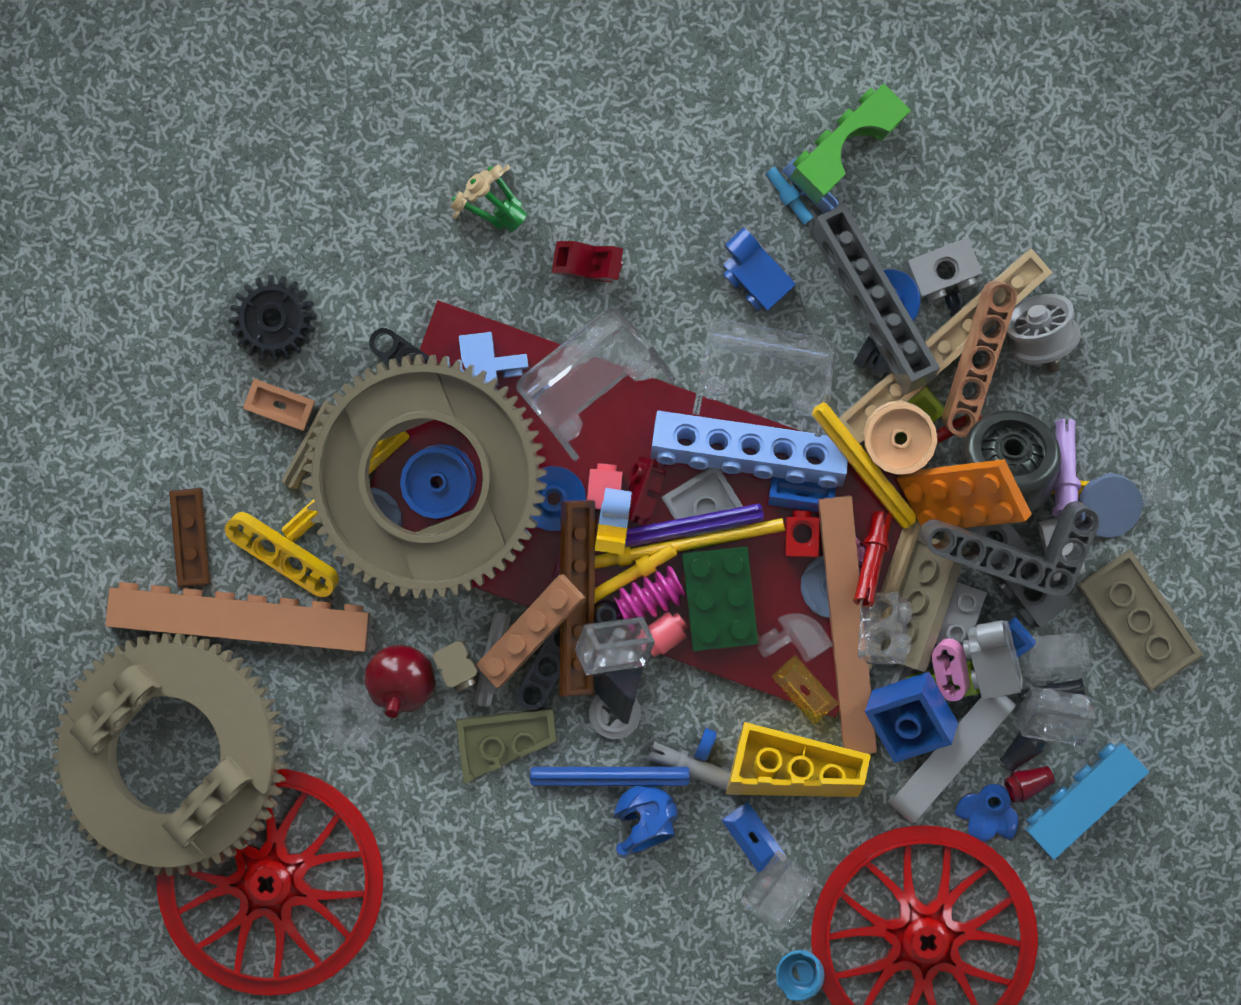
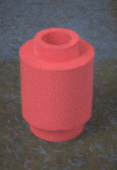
M668 611L643 629L645 633L639 636V638L655 658L660 653L664 655L687 638L684 631L689 627L678 613L672 616Z

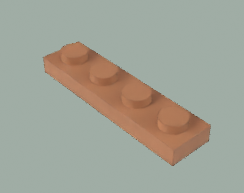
M564 574L559 575L479 660L476 666L496 688L502 687L585 599V596Z

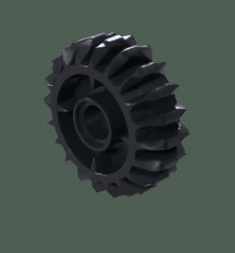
M268 275V285L264 286L263 281L258 277L255 279L257 289L253 290L249 284L244 285L245 290L249 293L246 298L240 293L236 294L235 297L243 302L241 307L237 305H231L230 310L239 313V317L229 318V323L240 325V327L231 331L232 336H244L237 344L240 348H243L250 343L247 354L251 357L259 349L260 361L264 362L268 353H271L272 362L277 363L279 352H282L286 360H290L291 355L288 349L293 348L297 354H300L302 349L297 343L301 340L309 345L311 342L308 337L304 336V332L315 333L316 331L315 327L307 325V321L317 320V315L306 313V310L312 309L315 306L314 302H302L308 296L306 290L295 294L299 287L296 281L286 288V277L281 276L278 285H275L274 276ZM274 310L279 311L281 314L280 323L275 327L266 326L265 317L267 313Z

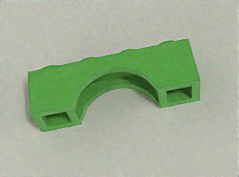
M884 83L876 91L872 87L868 89L858 100L861 106L854 112L849 108L836 121L840 126L834 132L827 129L814 142L818 147L811 154L805 150L792 163L796 168L790 175V178L816 204L846 174L841 162V148L845 141L856 136H869L883 141L910 113L911 110Z

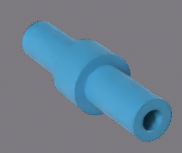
M776 167L770 169L765 175L780 193L779 199L786 207L790 206L803 225L807 224L814 216L799 198L801 196L794 185L790 186Z

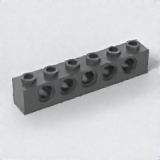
M843 204L818 216L811 233L903 393L906 395L933 382L940 367L846 205Z

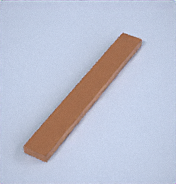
M841 496L818 499L843 748L866 754L877 753L875 729L864 712L871 694L862 600L859 605L853 602L859 580V565L852 497Z

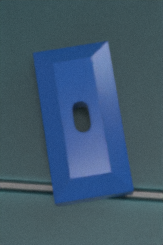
M771 477L768 505L819 512L818 499L835 497L836 487L825 488L818 485V483L806 481L803 483H791L785 478Z
M748 801L721 819L758 873L785 855ZM750 832H754L757 836V843H753L748 836Z

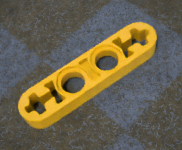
M246 512L236 513L225 525V534L231 542L313 595L327 597L338 586L339 575L335 569ZM240 525H242V526L244 527V529H243V532H244V533H242V532H240V531L238 530L239 527H240ZM255 534H257L258 537L254 541L251 540L252 537ZM261 541H271L275 546V552L265 550ZM289 557L297 558L302 563L303 569L293 568L289 563ZM309 569L313 570V571L309 574L310 576H307V575H306V573L308 572ZM321 577L326 580L325 585L320 583Z

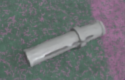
M654 741L647 761H652L665 767H688L690 777L724 790L727 789L730 771L689 756V752L683 749L679 752Z

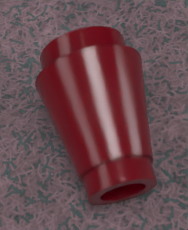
M1049 766L1011 772L1010 777L1004 779V786L1009 792L1010 800L1013 803L1017 801L1024 803L1049 787V785L1055 783L1054 775Z

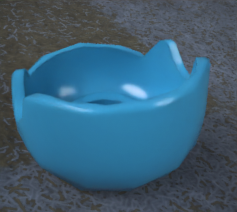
M807 950L789 952L781 958L776 967L777 986L784 992L787 999L791 1001H805L818 994L824 984L825 972L823 965L814 954ZM794 965L797 968L801 981L797 980L793 976L792 971Z

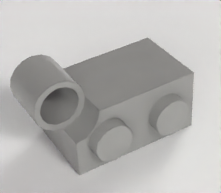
M995 621L969 628V640L963 641L964 652L967 660L972 659L974 670H971L974 689H980L982 700L1021 693L1023 678L1008 621Z

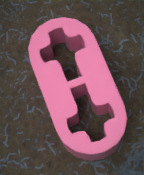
M950 638L943 639L932 653L936 683L945 699L948 701H958L963 698L970 687L966 656L963 646L958 641ZM945 650H947L949 655L954 656L951 662L948 655H943ZM951 678L953 679L954 685L960 686L957 690L955 689L954 685L948 684Z

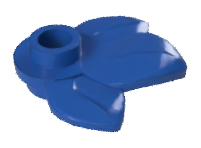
M989 784L983 787L979 793L965 795L960 799L955 809L956 816L969 819V835L982 842L990 840L996 832L1009 840L1016 834L1018 827L1017 813L1010 807L1009 792L999 784ZM991 797H998L1000 802L997 805H991L988 803V800Z

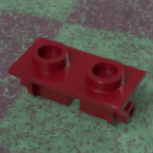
M639 456L638 461L635 462L630 472L631 482L628 491H631L628 520L645 526L647 520L650 521L657 499L647 496L648 490L656 493L660 492L667 473L664 471L666 464Z

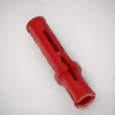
M884 511L873 512L869 536L864 539L863 543L865 553L856 593L853 598V602L856 605H859L860 601L863 600L862 607H872L874 605V597L884 553L889 550L890 543L887 539L893 516L887 513L886 519H883Z

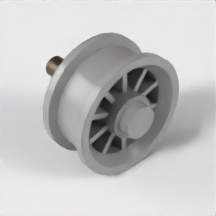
M1040 294L1026 298L1015 306L1006 334L1011 338V352L1017 360L1028 364L1046 363L1048 372L1051 373L1057 372L1060 369L1058 359L1069 354L1078 345L1081 338L1079 325L1073 320L1075 312L1071 301L1057 294Z

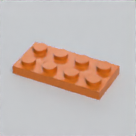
M1005 459L920 469L913 473L900 474L897 478L921 527L924 523L933 519L960 528L1025 522L1032 514Z

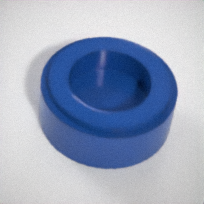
M705 727L694 758L701 761L708 759L717 736L716 731Z

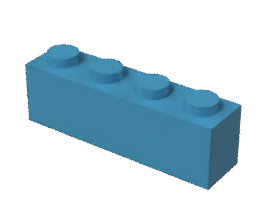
M1112 742L1108 743L1099 751L1097 756L1100 759L1092 767L1088 764L1083 766L1073 776L1076 781L1068 789L1062 786L1049 798L1053 802L1044 811L1038 808L1026 819L1029 825L1024 830L1049 858L1055 860L1149 773L1145 766L1123 743L1118 742L1116 745Z

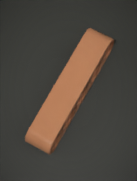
M994 280L988 282L981 292L942 414V422L945 428L958 437L967 436L969 430L979 419L1016 305V291L1012 286L1002 281ZM1003 288L1006 292V298L1001 304L996 305L992 300L993 293L997 289ZM993 319L996 323V329L991 335L986 336L982 332V326L987 320ZM984 351L986 354L985 362L980 366H974L972 357L976 352ZM968 382H975L976 391L970 397H964L962 394L964 385ZM958 413H965L966 422L964 425L954 428L952 425L954 416Z

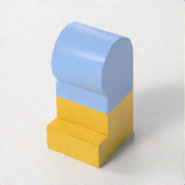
M605 488L595 551L624 555L631 491Z

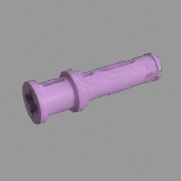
M1065 419L1055 421L1056 438L1061 450V464L1053 488L1056 505L1052 508V514L1058 518L1065 505L1078 501V490L1081 489V481L1076 477V421L1073 419H1068L1066 431Z

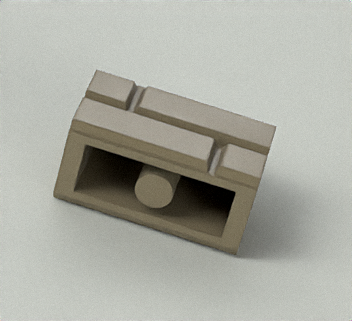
M456 641L434 652L432 656L438 669L443 670L441 675L447 687H456L458 692L477 683L475 676L479 673L474 659L469 658L471 653L465 641Z

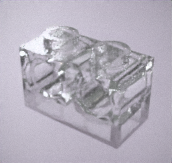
M899 592L875 593L874 605L872 607H862L863 600H861L858 657L868 664L906 663V653H909L911 649L910 636L907 634L908 622L912 619V606L909 600ZM892 606L891 615L883 619L884 610ZM887 638H891L890 646L881 651L882 642Z

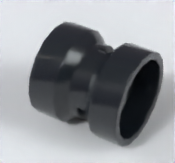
M868 336L852 364L860 369L867 368L871 371L872 376L881 380L888 369V365L873 339ZM877 354H879V357L877 358L875 364H873L872 362Z

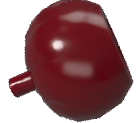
M392 645L384 648L370 659L365 668L364 686L368 691V695L378 707L386 709L385 715L390 718H396L398 713H411L422 708L431 699L435 691V671L431 661L421 651L411 646Z

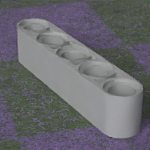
M982 696L979 699L976 698L963 713L965 716L958 723L952 745L930 751L921 761L922 765L920 768L908 776L901 784L900 791L894 797L891 796L887 803L911 824L916 822L1012 712L1016 704L1007 696L982 700Z

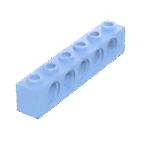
M657 411L650 458L657 460L659 463L666 465L675 463L689 464L690 467L695 469L717 468L728 474L751 473L762 479L779 477L785 478L791 483L813 482L825 488L843 487L848 460L827 435ZM688 439L693 444L690 446H683L678 442V440ZM718 443L724 446L725 449L717 451L712 449L710 445ZM745 448L754 449L757 452V454L747 455L742 450ZM784 453L789 459L780 460L774 454ZM807 458H817L821 464L813 465L807 461Z

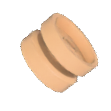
M902 400L887 402L877 407L866 420L863 431L864 447L873 462L884 471L897 475L913 473L924 467L934 455L937 445L936 427L930 416L917 405ZM898 432H904V435L907 437L905 443L900 441L897 444L894 437Z

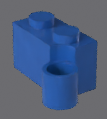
M745 228L737 232L724 245L732 257L722 266L726 270L723 276L734 288L740 285L748 293L745 299L757 312L762 308L767 313L795 287L796 283L766 253L753 235Z

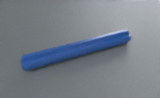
M532 767L530 770V783L533 786H687L690 783V770L688 767Z

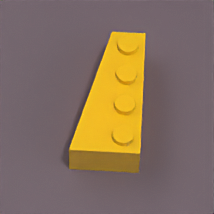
M744 722L739 734L726 794L858 797L865 785L871 755Z

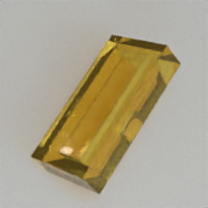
M796 655L771 675L772 679L813 725L838 705L837 701ZM801 685H805L810 691L808 696L800 690Z

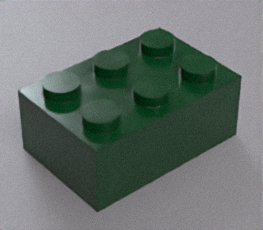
M748 547L683 553L682 563L692 651L758 644Z

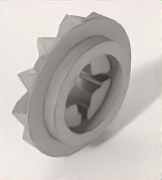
M598 695L594 697L589 709V718L593 728L600 735L609 739H621L630 735L637 728L641 717V709L636 698L629 723H622L619 719H615L608 726L609 714L602 708L603 705L608 706Z

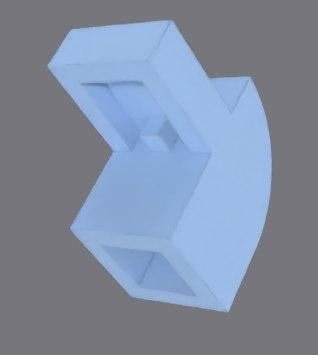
M491 332L459 336L461 358L465 368L470 364L475 365V375H478L483 370L487 371L485 379L487 382L495 377L497 378V373L503 372V378L522 376V370L529 369L527 354L495 357Z

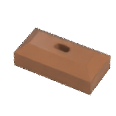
M254 379L243 409L305 432L316 401ZM277 401L284 403L286 408L284 410L276 408L274 403Z

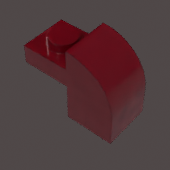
M556 241L551 273L611 283L612 280H619V274L623 267L622 255L624 248L593 246L577 241Z

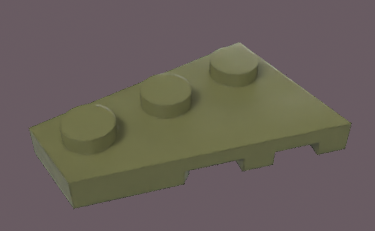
M553 707L456 719L464 784L486 772L494 771L516 758L524 757L557 741Z

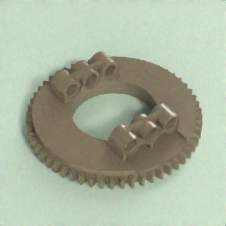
M422 354L416 355L414 364L409 356L402 357L401 366L395 358L390 359L389 370L382 362L376 364L377 374L371 368L364 370L366 380L360 375H356L353 377L355 387L345 383L342 387L346 395L339 392L333 395L337 405L329 402L324 406L330 415L320 414L317 417L324 426H314L312 428V431L319 438L308 440L307 443L315 448V451H308L304 456L312 460L313 463L303 466V470L312 473L311 477L303 480V484L310 485L313 488L304 493V496L314 498L315 500L307 509L318 511V515L311 521L312 523H323L317 534L329 535V538L324 543L325 547L334 544L337 546L332 556L337 557L344 554L345 558L342 566L345 567L353 563L352 574L354 576L363 570L365 572L363 582L365 583L375 577V588L377 589L386 582L388 584V593L391 594L399 586L402 597H405L408 591L412 589L416 599L420 597L422 590H425L428 599H432L436 589L441 598L447 596L448 587L454 595H458L461 584L467 591H470L473 588L472 579L481 586L485 583L484 574L491 579L496 576L494 566L501 571L506 569L507 566L503 558L513 562L516 556L512 549L522 551L525 546L520 539L530 540L532 537L526 528H536L538 525L531 516H540L542 514V510L535 506V504L545 501V497L540 495L538 490L547 487L546 483L539 481V477L545 476L547 470L538 468V464L544 462L546 457L536 454V451L541 449L543 444L533 442V438L539 432L538 430L529 431L528 426L533 422V419L522 418L526 408L524 406L516 409L514 405L518 397L514 396L508 399L506 397L509 389L507 386L498 390L496 388L498 382L496 377L487 382L485 380L487 371L483 370L478 375H475V365L470 364L466 370H463L462 360L458 359L453 366H450L449 357L447 356L443 357L440 364H438L436 355H430L427 363H425ZM435 419L455 427L472 443L482 467L483 483L481 495L474 510L464 512L418 532H412L396 525L378 507L369 483L370 460L379 441Z
M172 633L163 634L162 639L159 634L150 635L149 640L146 636L138 637L137 644L134 640L126 641L125 648L122 645L114 647V654L112 652H105L103 654L104 662L102 660L93 661L95 670L85 669L83 671L87 680L77 679L75 681L80 690H69L68 692L73 702L68 701L62 704L68 713L58 715V718L62 721V726L55 727L54 731L59 733L60 736L58 740L53 741V744L58 746V752L52 754V758L58 759L59 764L53 767V770L60 773V778L55 782L63 787V791L59 795L60 797L67 798L68 803L64 808L72 809L74 813L70 819L72 821L79 820L81 823L78 828L79 832L86 830L89 833L86 840L88 842L96 840L98 842L96 846L98 851L107 848L106 857L112 858L118 855V864L120 865L127 863L129 860V868L132 870L141 865L143 873L150 872L153 868L155 875L163 874L166 870L167 876L176 874L177 869L180 875L189 873L190 868L195 873L202 871V865L205 869L214 867V861L217 864L226 861L225 855L229 858L237 855L235 847L239 850L246 848L245 839L251 841L256 838L253 829L259 831L265 827L260 819L267 820L272 817L266 807L273 808L278 805L271 796L282 794V790L275 783L283 782L286 779L278 773L279 769L287 768V764L279 761V757L288 754L287 750L279 748V744L287 741V737L277 735V732L285 726L284 724L274 722V719L281 713L280 711H270V707L276 702L275 698L267 700L264 698L270 689L268 687L258 689L257 686L262 678L260 676L249 678L253 668L247 666L240 669L244 659L240 657L231 661L233 651L225 650L221 653L220 644H213L210 647V640L201 639L198 643L197 636H188L186 640L185 634H176L173 639ZM160 696L185 700L202 711L213 725L220 745V764L201 781L202 784L180 804V808L175 812L160 811L139 801L125 785L117 763V743L121 730L149 700Z

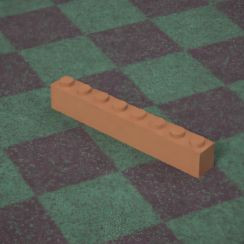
M119 582L118 588H109L106 627L367 651L371 613L363 612L364 606L344 604V610L331 609L332 603L312 601V607L299 606V599L280 598V603L274 604L267 603V596L248 595L247 601L234 600L235 593L216 591L215 598L203 597V590L183 588L182 595L170 593L171 587L151 585V591L138 590V584Z

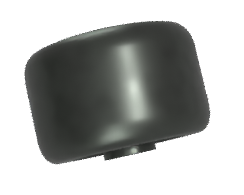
M1013 410L994 412L977 421L965 438L959 465L1005 459L1030 511L1033 512L1040 508L1053 491L1061 464V450L1053 431L1037 417Z

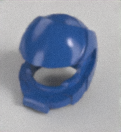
M634 786L622 794L615 806L613 818L620 819L621 821L638 819L640 822L632 828V833L628 836L627 840L618 843L616 846L618 857L627 858L629 854H637L675 837L672 824L678 819V809L676 803L673 802L674 799L666 791L654 786Z

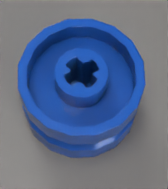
M440 443L427 446L409 458L402 469L400 486L403 498L412 510L424 517L438 519L451 516L468 503L475 491L477 477L474 464L466 453L455 446ZM439 476L442 478L443 485L440 488L438 482H433V477Z

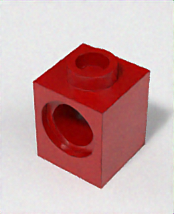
M793 511L792 517L785 518L784 557H819V518L812 517V511ZM797 525H805L810 529L811 536L806 543H799L794 539L793 530Z

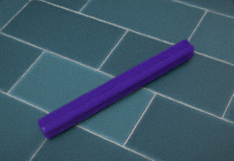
M753 504L629 528L626 533L625 547L761 522L764 519L763 508L761 504Z

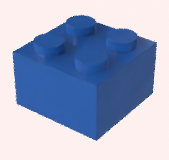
M929 671L872 690L864 711L894 763L952 745L958 726L954 714Z

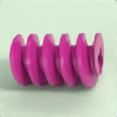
M670 565L666 567L667 577H664L659 571L654 573V583L647 577H643L642 589L635 582L631 583V594L624 588L619 589L620 599L617 600L615 598L630 629L634 628L633 617H636L641 623L646 622V611L654 618L657 617V606L668 612L670 600L676 606H681L680 595L685 597L686 595Z

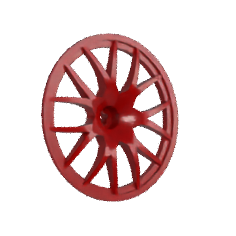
M285 768L278 770V773L286 778L285 781L277 782L275 785L277 787L301 791L302 794L290 809L279 829L273 808L266 807L272 815L270 819L266 820L267 840L261 849L249 845L246 839V848L239 850L235 847L237 855L234 857L238 871L226 876L204 871L193 873L190 868L187 875L218 886L193 899L181 908H178L176 900L175 874L167 876L165 870L163 874L157 875V896L160 912L171 939L183 956L205 976L217 983L236 991L255 995H283L302 991L318 985L338 973L357 955L369 938L377 921L384 889L383 866L379 847L368 822L359 809L343 793L320 778ZM308 795H311L326 804L336 814L323 832L306 850L299 853H289L285 841L288 831ZM340 818L351 831L360 850L315 855ZM362 857L365 873V890L337 891L313 888L304 879L309 869L316 865L340 859ZM261 876L265 879L270 876L273 877L275 880L272 883L273 892L268 889L265 891L260 890L259 886L262 882L259 878ZM230 894L239 898V913L218 931L196 943L187 930L181 914L203 902L222 895ZM363 897L359 917L352 931L349 932L344 924L320 900ZM306 905L320 913L346 938L342 945L324 961L310 947L292 920L293 906ZM263 915L274 924L276 949L273 977H258L241 973L249 932L254 920ZM241 924L234 970L217 962L202 948ZM287 932L316 965L300 973L279 977Z
M914 825L892 829L874 836L851 851L836 866L821 890L815 906L811 926L812 954L823 965L825 978L822 988L832 1005H855L845 993L838 979L881 971L863 1004L872 1005L884 984L897 971L910 970L914 979L911 994L906 1005H916L922 992L928 1005H937L934 998L932 981L938 971L948 972L954 976L968 998L970 1005H978V1002L964 973L1008 985L994 1005H1017L1030 983L1035 968L1038 931L1032 901L1023 882L1010 864L992 847L962 831L941 826ZM911 845L944 846L936 897L926 905L916 898L912 883ZM904 846L903 891L870 862L879 855ZM951 848L965 852L984 864V866L974 871L949 891ZM864 865L895 896L899 902V917L884 919L863 907L843 891L851 878ZM991 870L1001 881L1009 896L972 919L964 922L952 919V906L960 895L977 879ZM839 897L844 899L874 925L830 933L832 916ZM1013 903L1018 918L1020 941L1007 936L978 930L977 928ZM923 934L926 937H929L931 934L935 936L932 940L935 947L932 950L928 947L924 950L920 949L922 946L920 937ZM854 936L884 937L891 944L885 957L872 963L838 972L834 970L830 952V940ZM967 940H987L1019 947L1017 965L1012 979L984 971L963 961L958 948Z

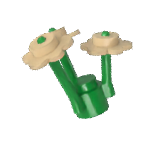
M499 164L489 166L488 171L483 170L479 174L472 176L466 184L464 193L458 191L456 196L452 197L450 206L454 210L452 218L456 219L464 208L492 223L498 230L504 227L510 233L515 231L523 223L527 213L520 208L522 202L513 195L501 178L511 168L509 164L502 168ZM493 181L498 184L508 200L503 199L500 201L489 191L490 184ZM484 196L495 206L493 214L496 217L468 203L467 200L475 202L479 197Z

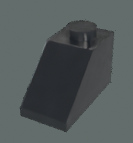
M608 649L605 661L598 660L594 673V679L599 680L596 694L622 723L628 724L645 659Z

